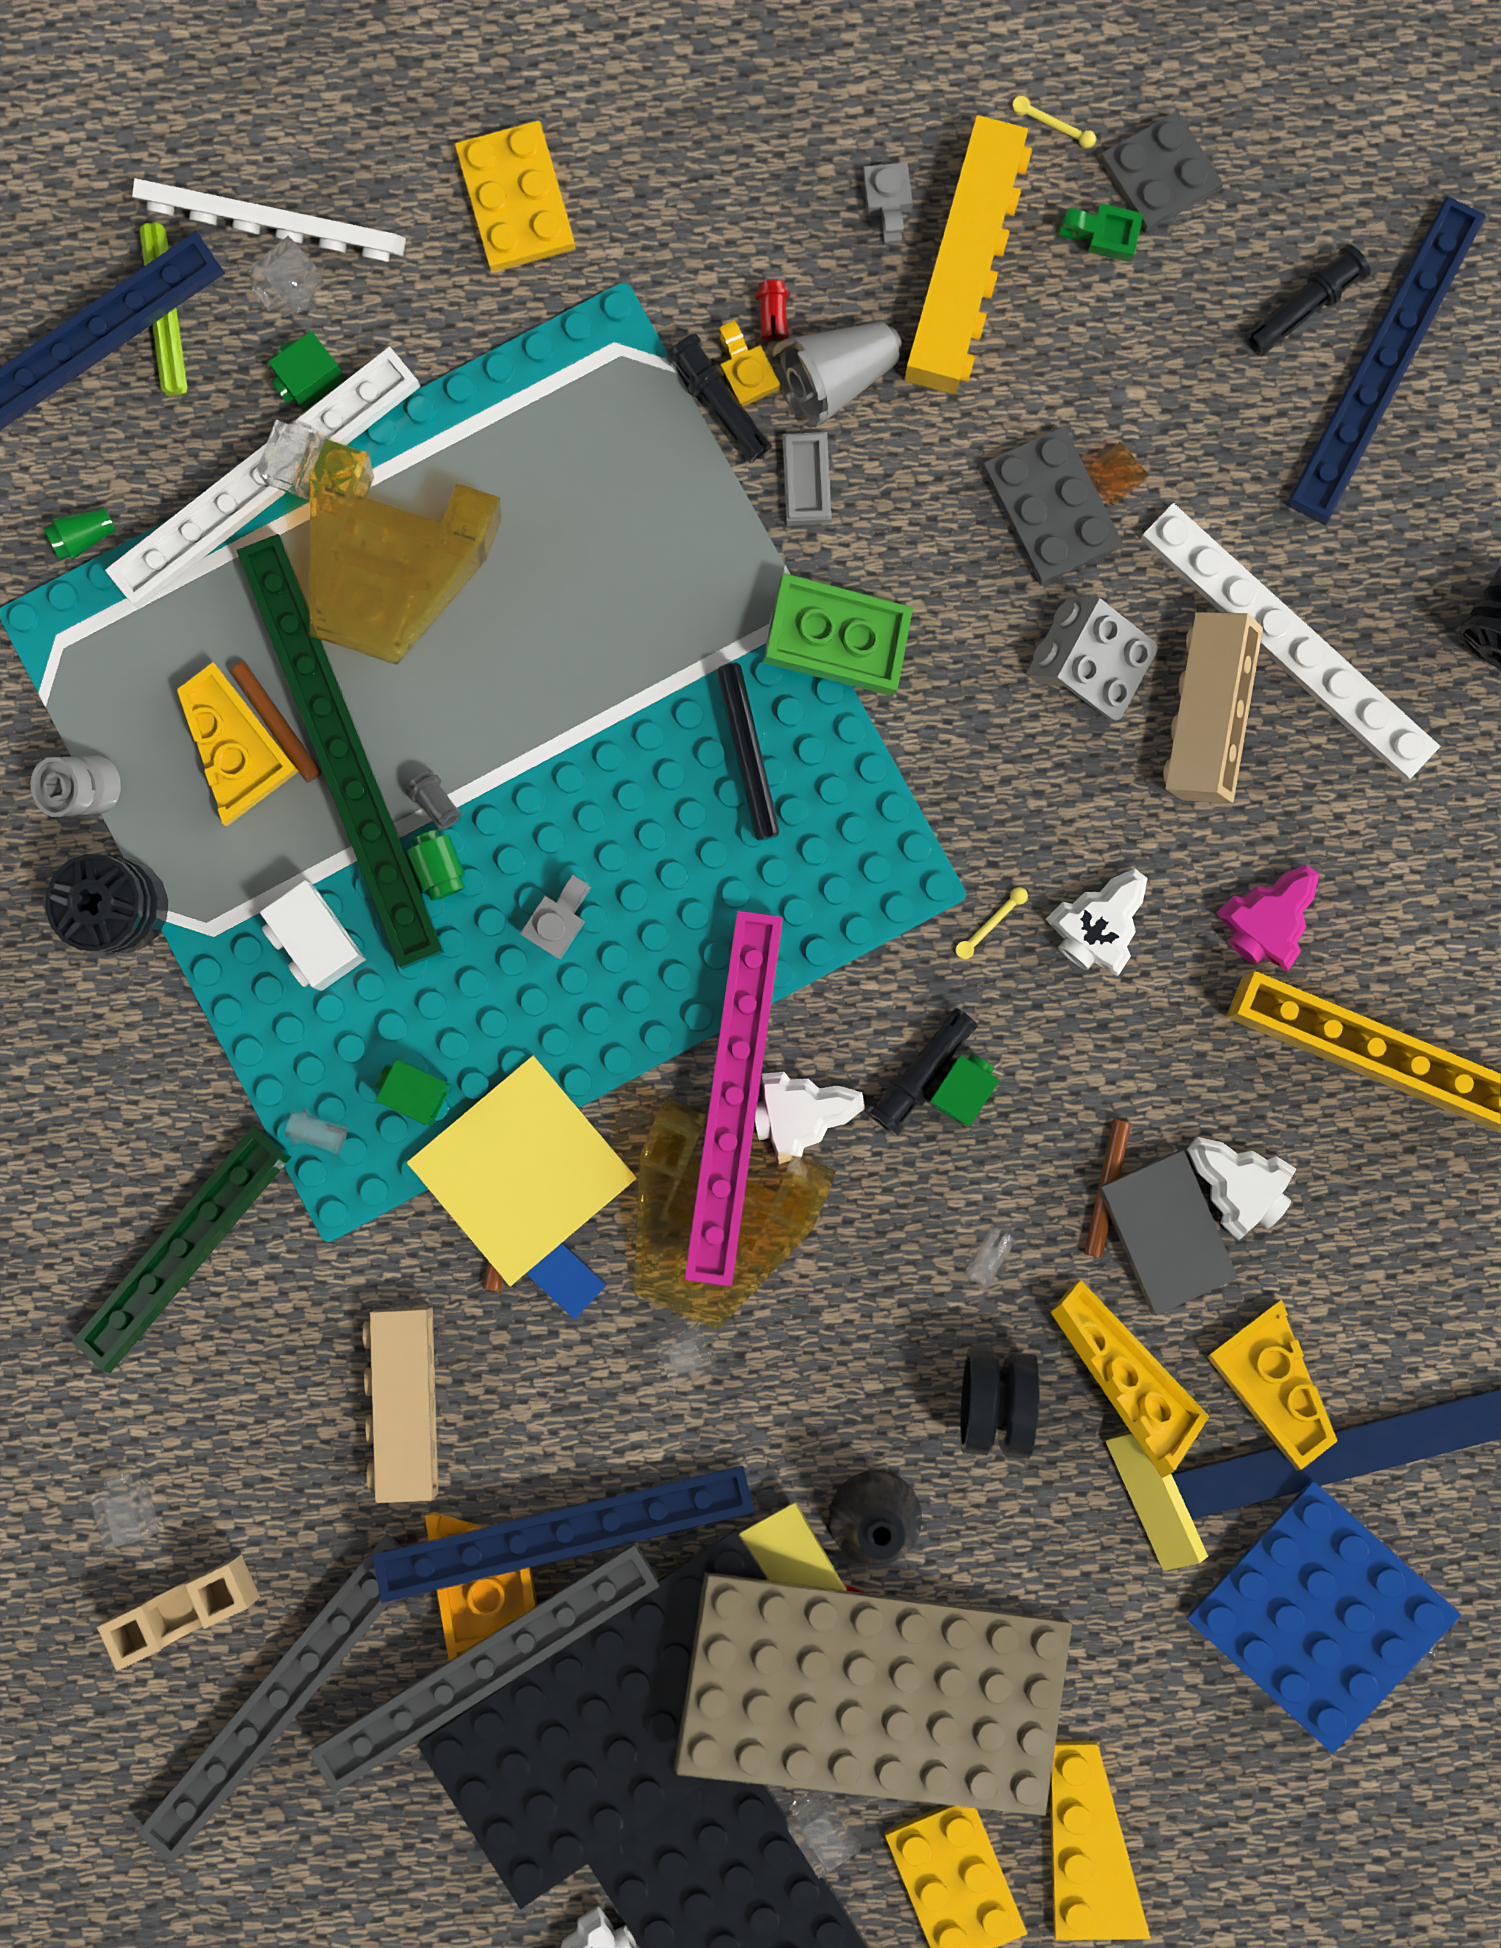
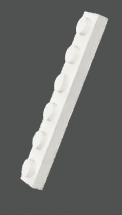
M134 178L132 197L146 201V210L173 216L174 208L190 211V220L216 225L217 217L233 220L232 229L253 234L260 233V226L277 229L275 238L302 244L303 235L320 239V248L343 253L346 251V245L363 248V257L384 262L389 261L390 254L403 256L406 238L394 233Z

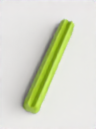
M159 222L145 223L139 229L144 266L169 250L166 230ZM175 308L152 324L160 386L164 394L170 397L184 395L188 390L177 308Z

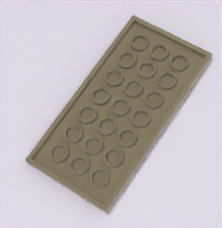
M705 1572L674 1771L677 1775L1045 1816L1072 1623L1063 1619Z

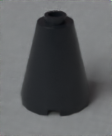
M867 1470L851 1477L837 1489L830 1505L829 1525L835 1542L847 1556L863 1564L884 1565L900 1559L914 1546L921 1530L922 1511L915 1492L902 1478L887 1471ZM884 1526L883 1529L874 1531L877 1527Z

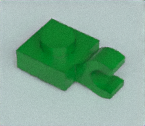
M1100 203L1096 215L1075 208H1067L1065 218L1061 222L1059 237L1076 241L1089 239V253L1131 262L1135 255L1143 213Z

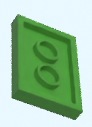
M783 573L779 579L762 663L894 696L898 690L913 607Z

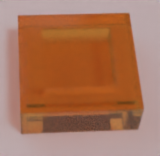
M1119 442L1086 468L1094 486L1111 507L1124 499L1149 477L1148 473L1122 442Z

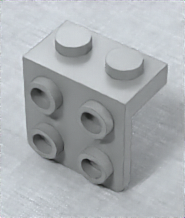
M1067 597L1065 602L1057 609L1054 623L1044 641L1036 648L1033 662L1026 675L1040 684L1065 686L1107 719L1119 720L1122 718L1157 652V644L1101 598Z

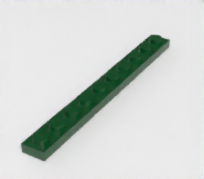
M279 534L237 549L240 562L399 967L404 969L445 953L282 538Z

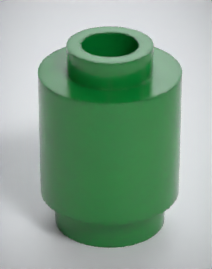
M432 830L412 839L414 847L406 852L422 892H428L431 901L445 898L466 888L462 880L466 875L449 835L440 836L438 830Z

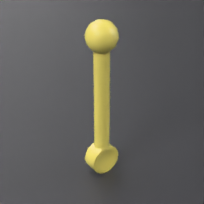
M1018 96L1014 99L1012 108L1016 115L1024 116L1027 114L1079 140L1080 146L1088 149L1095 144L1096 136L1092 131L1085 130L1082 132L1030 106V101L1025 96Z
M1022 887L1012 889L1010 899L968 941H962L957 945L955 950L957 956L964 960L969 959L974 953V947L1016 905L1024 904L1027 901V891Z

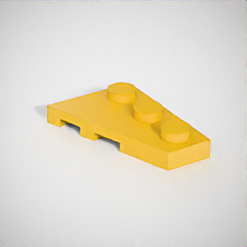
M214 662L177 689L193 739L197 743L205 766L204 771L209 786L212 787L218 804V812L223 825L229 826L299 772Z
M1281 1299L1208 1355L1207 1358L1294 1468L1299 1471L1335 1444L1337 1438L1317 1387L1312 1384L1302 1358L1304 1354L1298 1339L1295 1340L1286 1318L1288 1314Z

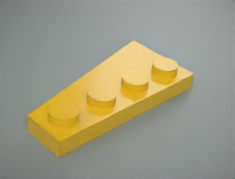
M1080 1280L1067 1290L1050 1313L1160 1476L1164 1478L1176 1470L1210 1416L1086 1284Z
M1096 1740L1056 1741L1050 1779L1053 1929L1055 1940L1151 1939Z

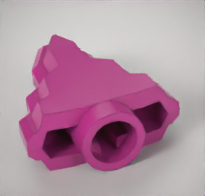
M1306 864L1282 874L1271 887L1256 886L1243 898L1238 896L1231 897L1216 912L1229 929L1234 932L1228 940L1229 946L1254 965H1257L1262 958H1265L1283 970L1288 971L1301 952L1297 942L1306 929L1303 912L1314 899L1319 874Z

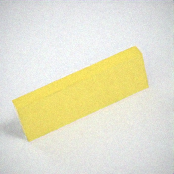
M1130 1430L1115 1434L1105 1440L1163 1571L1199 1564L1208 1557L1207 1552L1172 1474L1164 1478L1160 1476Z

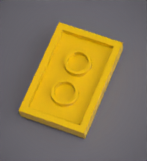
M540 120L455 143L491 273L576 250Z
M943 1805L884 1830L885 1837L930 1948H997L1027 1935L1026 1928L977 1808Z

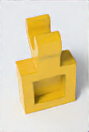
M735 320L719 327L721 334L718 337L730 359L720 366L724 371V378L732 394L744 407L779 390L780 383L761 345L748 351L741 330Z

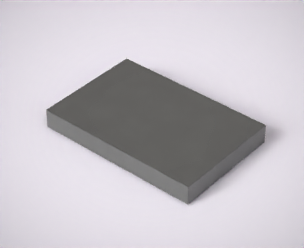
M1184 1150L1175 1151L1097 1186L1151 1315L1157 1316L1238 1279Z

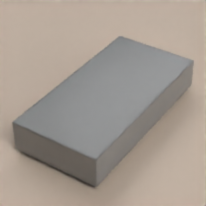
M827 432L783 434L787 525L831 523Z

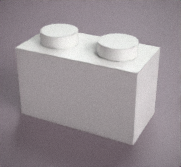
M306 880L260 911V914L267 922L262 927L264 934L277 950L284 946L293 959V962L288 964V967L303 987L310 984L312 988L323 991L367 960L317 888Z

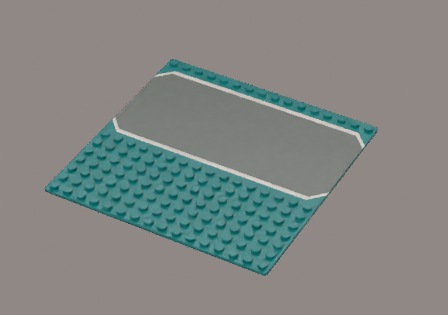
M620 283L415 390L139 609L132 605L105 570L165 522L0 608V621L70 756L100 755L109 759L116 767L121 782L119 800L111 810L101 813L123 858L136 860L150 867L163 882L168 897L167 920L161 931L267 1135L291 1156L284 1167L320 1237L326 1242L337 1240L429 1190L407 1162L532 1056L539 1061L579 1109L720 1033L737 911L783 917L771 1000L772 1005L961 903L966 897L965 888L853 686L762 663L779 579L783 573H790L675 365H669L666 361L667 351L633 289L627 283ZM276 534H279L283 540L405 852L414 847L412 843L414 837L432 830H438L435 826L436 824L418 801L412 802L409 798L410 791L407 785L415 776L424 771H429L432 775H438L441 779L440 787L457 809L462 812L460 819L454 825L443 831L438 830L440 836H450L466 875L462 878L466 888L445 898L431 901L428 892H422L417 880L445 953L401 969L398 965L236 551ZM214 662L285 752L230 672L235 665L246 662L322 773L313 781L306 782L300 772H298L226 827L222 824L218 812L219 807L212 787L209 786L204 771L205 766L197 743L193 739L177 689ZM729 663H739L742 668L778 822L779 835L768 840H757L755 838L717 675L718 667ZM572 875L588 884L591 889L574 913L584 920L585 923L560 960L520 933L544 896L557 903L564 887ZM304 880L317 888L367 959L323 991L312 988L310 984L303 987L288 967V964L293 962V959L284 946L277 950L262 930V927L267 922L260 914V911ZM399 1059L453 1085L433 1126H426L375 1101L380 1092L375 1089V1084L381 1071L387 1064L393 1066L395 1060Z

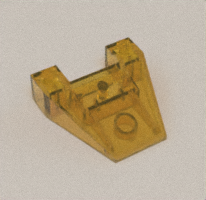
M326 439L310 477V636L398 665L487 560L501 523L500 497L456 483L443 519L439 523L366 498L374 479L370 454Z
M666 1098L655 1117L640 1154L634 1294L719 1330L813 1230L831 1189L836 1170L803 1156L793 1155L777 1192L746 1180L732 1287L686 1281L685 1273L702 1161L693 1157L708 1116Z

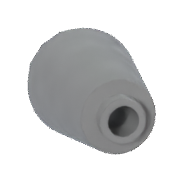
M883 322L786 338L778 342L773 349V357L780 354L781 366L774 369L780 383L781 393L793 414L797 416L804 413L809 419L804 425L807 427H817L895 366L899 361L902 343L897 331L893 327H888Z

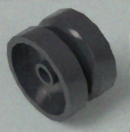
M968 1349L963 1371L960 1408V1445L963 1454L987 1455L994 1445L998 1426L999 1447L1004 1456L1030 1459L1035 1444L1040 1403L1039 1367L1035 1354L1010 1352L1004 1361L1000 1380L998 1358L992 1350Z

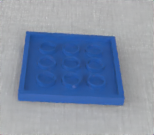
M1311 1479L1187 1615V1620L1330 1753L1334 1754L1462 1614L1319 1484Z

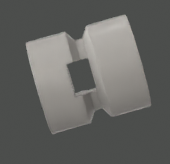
M100 755L46 758L38 763L32 773L30 782L31 794L36 806L44 814L51 817L106 813L115 806L121 791L120 776L116 767L109 759Z

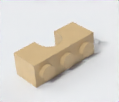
M239 1555L114 1615L97 1628L117 1672L160 1651L173 1641L203 1627L206 1629L249 1608L260 1598V1595L242 1555Z

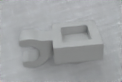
M908 162L865 166L863 168V179L868 216L881 215L884 244L902 243L901 232L904 231L902 213L912 212L913 205Z
M572 875L557 903L544 896L520 934L561 960L585 923L584 920L574 913L587 896L591 887Z

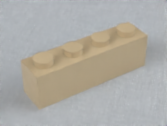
M1196 612L1193 627L1187 633L1186 648L1189 654L1186 671L1181 673L1179 679V693L1181 696L1179 712L1173 718L1171 725L1173 739L1171 759H1168L1164 766L1165 789L1181 800L1234 803L1263 627L1248 613Z
M433 1307L375 1310L370 1312V1321H364L363 1324L364 1348L371 1349V1367L365 1369L364 1389L366 1396H372L373 1415H367L365 1426L367 1443H374V1462H369L367 1466L368 1490L375 1491V1503L432 1501L438 1495Z

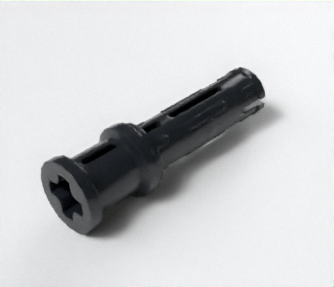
M1345 244L1339 249L1338 256L1323 269L1316 268L1310 273L1307 284L1300 291L1291 296L1261 323L1245 334L1247 344L1255 353L1258 351V355L1262 357L1284 337L1304 323L1318 309H1321L1324 305L1330 306L1338 303L1342 298L1341 293L1357 280L1364 281L1370 276L1371 269L1365 256L1353 245Z
M692 334L687 336L667 353L666 361L669 365H676L689 383L688 390L692 396L695 395L697 398L701 397L730 437L741 449L747 461L753 463L756 460L755 457L759 459L771 449L772 444L760 432L752 418L723 381V369L719 364L714 365L700 347L701 339L698 335Z
M955 1008L910 1067L903 1074L898 1073L897 1076L894 1075L890 1080L892 1086L876 1106L870 1105L865 1112L881 1127L897 1137L902 1131L900 1125L916 1105L922 1106L925 1103L927 1096L925 1091L956 1054L965 1040L976 1030L978 1024L965 1012L962 1013L960 1009Z

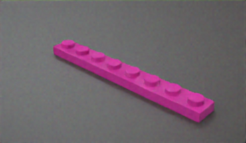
M737 911L685 1273L686 1281L732 1287L783 917Z

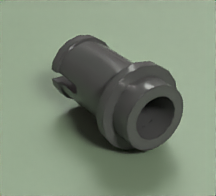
M424 771L408 783L409 798L412 802L418 801L439 831L446 830L460 819L462 812L457 809L440 787L441 779L438 775H432L429 771Z

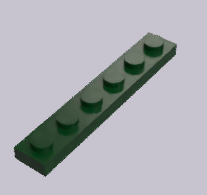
M252 1126L72 1342L101 1371L111 1373L290 1160L291 1156L262 1129Z

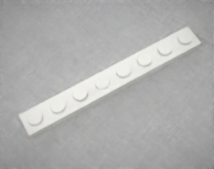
M389 346L105 571L132 605L139 609L420 387L418 380Z
M1174 503L1142 535L1141 540L1219 612L1248 613L1263 627L1260 649L1404 781L1411 779L1441 747Z

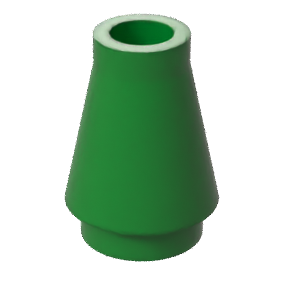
M104 507L93 511L51 518L53 523L43 527L59 561L68 557L74 560L107 535L116 532Z

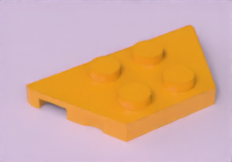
M430 1512L425 1515L429 1541L486 1528L437 1512ZM531 1568L437 1591L448 1660L450 1661L537 1605Z

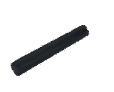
M739 663L725 664L718 667L717 675L755 838L757 840L772 839L779 835V827L742 668Z

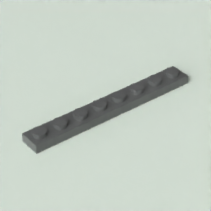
M388 1534L381 1539L136 1833L171 1865L389 1605V1603L381 1604L372 1557L374 1554L403 1548Z
M635 1542L314 1746L309 1751L310 1756L330 1790L335 1794L660 1586L658 1578Z

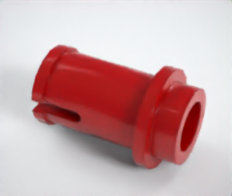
M763 281L758 284L759 290L755 292V299L760 304V339L773 341L772 324L774 322L777 340L789 338L786 300L790 298V291L785 289L784 281Z

